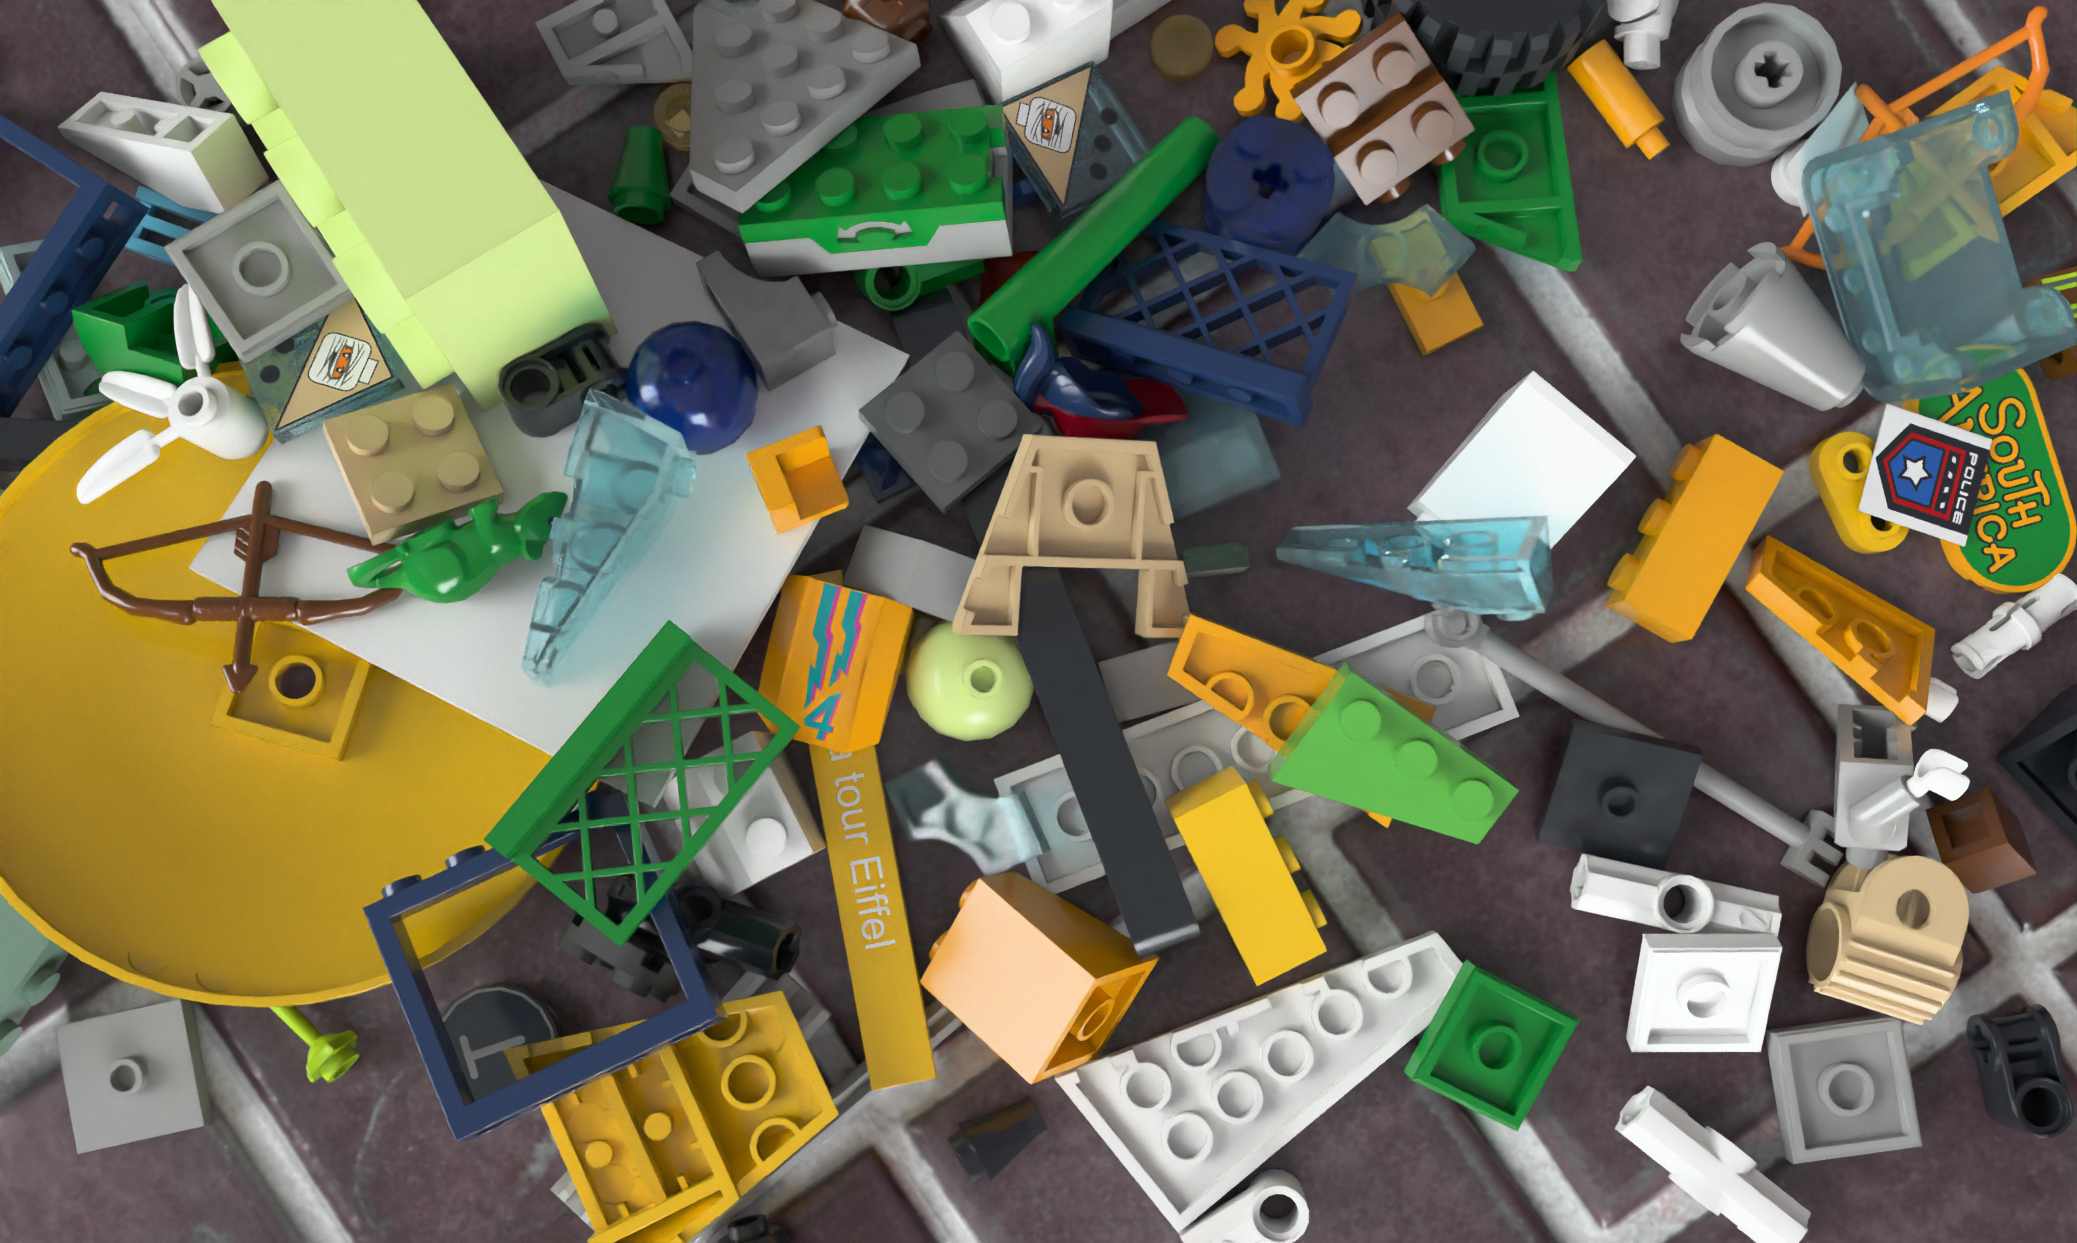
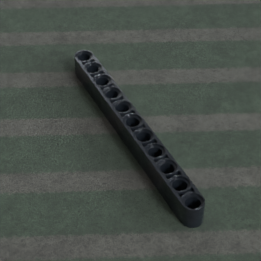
M947 287L915 299L911 305L902 310H888L903 351L910 355L908 359L910 368L957 330L969 342ZM1014 456L961 499L980 548L1014 461ZM1023 566L1018 636L1014 637L1140 960L1201 936L1200 929L1058 567Z

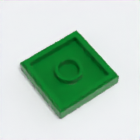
M1466 959L1403 1072L1411 1080L1518 1131L1580 1019L1559 1005Z

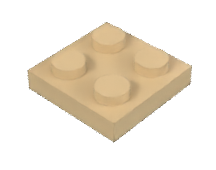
M453 382L322 420L326 440L373 546L421 531L449 516L453 520L468 516V508L492 495L497 496L500 502L499 505L503 504L504 491Z

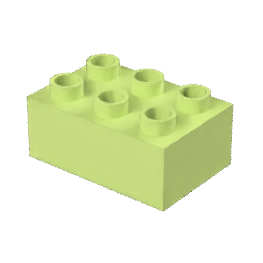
M211 0L230 31L197 49L200 56L248 125L252 124L268 149L264 152L267 161L312 227H318L336 255L332 262L378 331L381 334L385 333L410 372L424 390L456 372L485 413L503 402L498 388L499 378L505 367L514 360L523 358L559 340L572 329L584 324H602L610 337L618 333L560 210L417 0Z

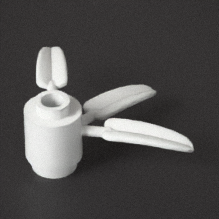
M189 284L183 285L177 291L174 304V333L181 365L188 370L196 369L198 377L186 381L179 388L166 381L132 372L109 371L102 377L99 391L105 396L129 408L157 418L168 416L171 427L156 436L150 430H138L110 449L86 472L77 485V497L81 504L91 503L153 463L160 455V448L178 437H182L212 454L228 460L247 458L256 454L267 440L269 427L261 407L255 401L212 377L209 363L215 357V348L207 312Z

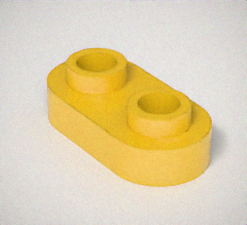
M1848 431L1828 437L1814 448L1809 460L1811 478L1840 539L1848 548L1861 554H1875L1891 550L1904 540L1909 528L1885 520L1883 530L1879 531L1872 525L1871 515L1858 511L1876 444L1869 437L1861 433ZM1846 452L1851 453L1857 459L1858 468L1855 473L1849 472L1843 464V457Z

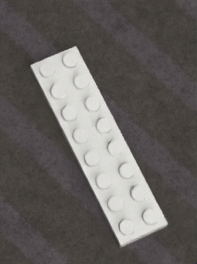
M1472 597L1467 598L1468 600H1470V601H1472V602L1474 603V600H1473ZM1438 609L1431 612L1447 616L1449 628L1455 634L1461 633L1466 627V618L1459 610L1444 613ZM1425 615L1313 657V659L1340 668L1346 661L1376 683L1434 704L1437 709L1431 722L1456 740L1519 717L1500 666L1464 646L1449 648L1434 643L1426 633L1424 625ZM1204 700L1122 730L1169 851L1183 846L1185 843L1164 799L1232 765L1245 783L1255 778L1257 779L1273 811L1315 795L1272 782L1268 765L1278 752L1268 746L1264 740L1238 722L1235 723ZM1060 754L994 779L1033 882L1053 894H1057L1106 875Z

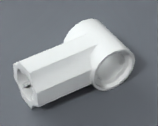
M1270 1169L1257 1175L1252 1180L1248 1189L1192 1222L1180 1231L1179 1234L1183 1243H1292L1304 1234L1309 1223V1209L1300 1182L1292 1174L1284 1170ZM1284 1194L1290 1197L1295 1202V1205L1286 1217L1273 1219L1265 1216L1260 1211L1262 1202L1271 1195Z

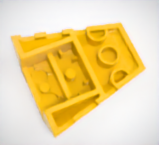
M783 990L724 1002L722 1004L728 1019L541 1108L595 1230V1233L587 1240L588 1243H688L713 1220L736 1203L760 1180L769 1175L839 1115L835 1102ZM647 1019L508 1048L503 1051L516 1080L519 1081Z

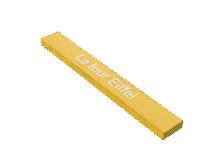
M835 570L810 575L809 577L843 586L842 583L845 576L842 570ZM809 744L871 1091L935 1079L938 1075L921 984L919 983V973L876 745L845 754Z

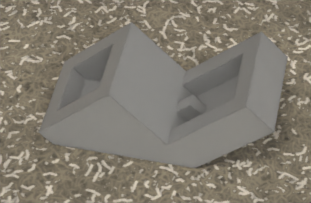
M863 525L842 585L854 590L886 597L919 611L953 622L976 560L926 541Z

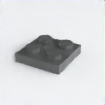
M958 330L858 410L859 419L943 514L1017 453L1023 434L1039 435L1043 429L1042 423Z

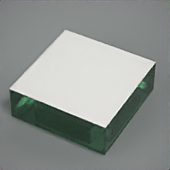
M1243 541L1185 548L1179 556V560L1184 562L1187 579L1241 573L1250 567L1247 544H1243Z

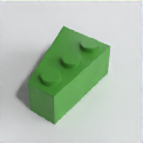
M1346 661L1268 765L1272 782L1474 844L1481 842L1519 792V789L1504 773Z

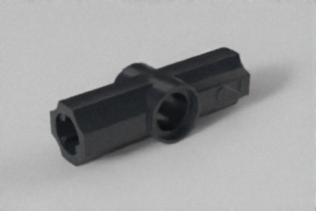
M634 874L617 876L607 893L608 908L606 915L618 925L622 923L638 903ZM675 882L672 885V889L704 963L723 962L778 981L785 973L791 972L800 954L799 944L802 930L795 921L722 898L713 887L706 883L694 882L683 885ZM649 913L635 932L662 941ZM707 918H710L705 925L696 929L702 921H704Z

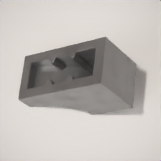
M719 251L696 262L706 295L769 392L836 354L831 332L833 328L838 326L835 315L823 295L817 292L810 296L797 276L786 282H768L755 279L734 268Z

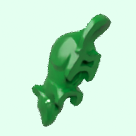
M558 491L541 493L527 502L517 512L501 514L497 513L500 502L496 495H492L468 508L467 511L472 518L471 521L457 526L452 517L449 516L405 538L401 544L346 569L349 580L353 586L359 588L405 589L425 600L435 603L448 604L464 601L479 592L502 567L513 563L521 556H524L531 562L538 561L542 557L544 545L560 524L568 496L566 493ZM398 561H401V563H399V564H397V565H395V566H391V565H393L394 563H396V562H398Z

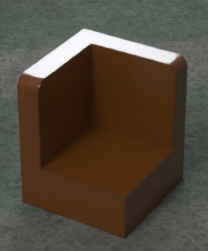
M1990 787L1926 809L1942 864L1948 867L1971 893H1981L2038 874L2018 817Z

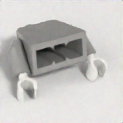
M1930 677L1927 712L1924 714L1939 723L1943 722L1951 714L1959 701L1956 689L1937 678ZM1838 704L1834 780V843L1841 847H1846L1847 861L1851 865L1863 869H1874L1882 862L1888 860V850L1900 851L1907 847L1910 812L1925 803L1924 794L1927 791L1931 790L1953 801L1966 791L1970 783L1968 777L1960 774L1968 767V763L1939 749H1930L1923 754L1916 765L1913 776L1914 762L1911 733L1918 726L1915 722L1911 726L1907 725L1885 706Z

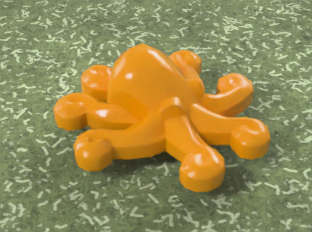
M1245 0L1243 6L1246 14L1249 17L1258 19L1259 32L1252 33L1235 24L1227 25L1218 31L1214 44L1222 57L1229 58L1240 50L1251 57L1245 73V88L1241 89L1234 97V107L1242 116L1251 117L1259 114L1266 105L1267 96L1265 88L1266 82L1270 78L1271 87L1279 100L1275 111L1277 119L1282 125L1287 127L1300 124L1305 115L1289 90L1353 45L1350 44L1342 48L1333 43L1323 41V39H1330L1340 43L1353 42L1363 29V22L1357 11L1347 9L1335 18L1326 16H1309L1304 18L1306 13L1316 14L1324 11L1330 0H1290L1278 16L1275 0Z

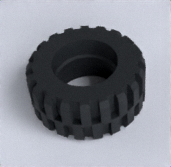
M1361 0L1363 13L1368 18H1373L1370 31L1399 11L1445 82L1455 85V94L1474 96L1477 88H1488L1490 96L1511 94L1518 81L1522 88H1531L1545 81L1550 70L1560 71L1573 59L1579 45H1583L1605 0Z

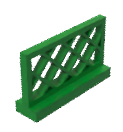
M668 620L483 840L505 858H510L619 947H623L801 729V726L694 642L687 633L672 621ZM695 663H698L718 679L720 707L680 711L677 684ZM727 687L748 704L729 706ZM669 695L671 712L653 714ZM759 712L780 729L763 751L733 754L730 715ZM721 716L725 755L684 760L681 721ZM672 722L675 761L635 765L633 737L641 727L646 724ZM624 749L625 766L608 768ZM753 762L736 782L734 764ZM726 765L728 793L718 806L689 809L685 769ZM676 770L680 810L639 814L636 774ZM626 776L630 816L590 820L587 794L590 788L600 778ZM578 804L579 822L562 823ZM709 816L692 836L690 818ZM681 819L683 848L672 861L644 864L640 823ZM631 824L634 865L594 870L591 829ZM580 830L584 871L554 874L534 858L535 854L553 833ZM664 870L650 889L646 891L645 872ZM635 874L638 903L622 923L618 925L597 908L595 878ZM585 880L586 899L566 882Z

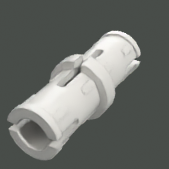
M2058 573L2044 586L2034 589L2015 603H2003L1993 611V618L1987 624L1951 647V651L1954 652L1952 654L1953 659L1970 677L1980 679L1997 666L1998 663L2019 649H2031L2042 640V633L2047 628L2072 611L2077 610V585L2065 575Z

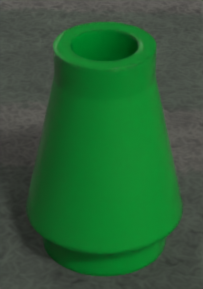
M632 126L626 130L625 144L607 196L609 202L613 205L614 215L639 226H650L662 222L664 211L668 210L671 206L663 153L664 136L662 132L649 126Z

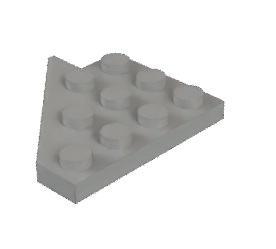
M760 0L738 19L699 3L694 7L689 162V169L696 190L744 213L921 66L917 45L863 21L847 18L841 12L814 0Z

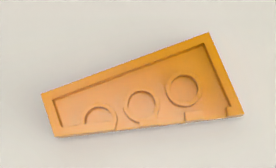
M1190 612L1167 670V675L1235 723L1238 722L1278 752L1339 668ZM1377 683L1430 722L1432 721L1437 709L1434 704ZM1364 810L1370 817L1388 829L1392 818Z

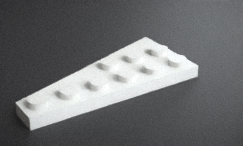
M1432 930L1056 1074L1055 1080L1179 1233L1425 1029L1432 1021L1463 963L1440 935Z

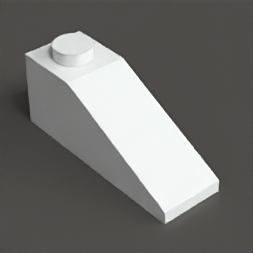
M100 92L57 127L62 136L68 141L183 207L220 214L248 198L269 178L236 117L230 113Z

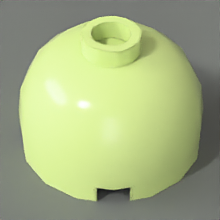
M943 619L938 624L929 628L925 635L921 636L912 647L905 669L907 696L920 717L937 733L963 741L990 739L1015 725L1029 707L1034 691L1033 683L1016 639L1010 635H960L952 631L953 622Z

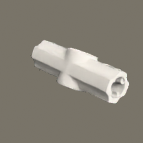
M1584 853L1581 854L1580 860L1574 868L1570 887L1571 908L1650 925L1680 934L1775 933L1778 936L1782 917L1779 909V896ZM1678 885L1685 895V905L1678 916L1670 919L1664 910V897L1672 887Z
M1647 1086L1640 1093L1633 1095L1620 1112L1619 1122L1615 1127L1619 1133L1669 1171L1668 1178L1715 1215L1719 1216L1722 1213L1737 1225L1740 1231L1744 1232L1756 1243H1799L1808 1231L1807 1223L1811 1215L1810 1211L1756 1170L1757 1163L1745 1152L1711 1127L1706 1126L1703 1128L1689 1117L1687 1112L1668 1099L1663 1093Z

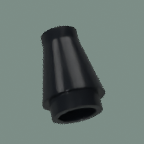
M1027 1095L1016 1103L958 1123L960 1130L948 1137L947 1140L971 1182L975 1184L986 1176L990 1181L994 1179L1034 1138L1048 1130L1038 1109Z

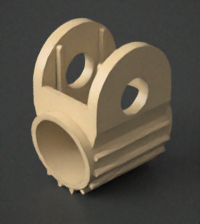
M1888 853V860L1882 862L1874 869L1858 868L1851 865L1848 861L1844 862L1833 874L1827 887L1823 904L1815 912L1808 932L1806 962L1810 977L1808 982L1814 984L1813 991L1919 1025L1923 1024L1924 1019L1932 1020L1933 1015L1942 1009L1954 991L1963 965L1961 947L1969 921V902L1959 878L1944 864L1923 856H1896Z

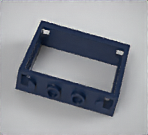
M0 114V137L79 187L0 304V417L10 418L73 324L72 309L88 302L150 208ZM113 201L119 204L109 219L103 217Z
M604 787L587 793L590 820L630 816L628 795L621 790L611 793L609 787ZM578 804L562 823L579 822ZM640 823L644 864L661 862L645 824ZM631 824L613 826L630 866H633ZM580 830L553 833L535 854L534 858L580 838ZM484 845L470 847L445 860L446 870L422 880L421 875H412L397 880L381 890L383 899L363 908L455 1142L477 1139L728 1019L671 887L650 914L687 1001L475 1101L403 919L509 871L518 865L510 858H505L494 848L486 851ZM664 870L645 872L646 891L650 889Z

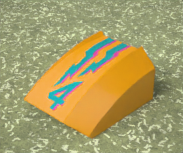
M788 574L775 615L758 693L801 726V729L793 737L794 740L845 754L879 744L916 617L913 608L886 597L839 586L809 576ZM757 712L770 732L777 734L780 729Z

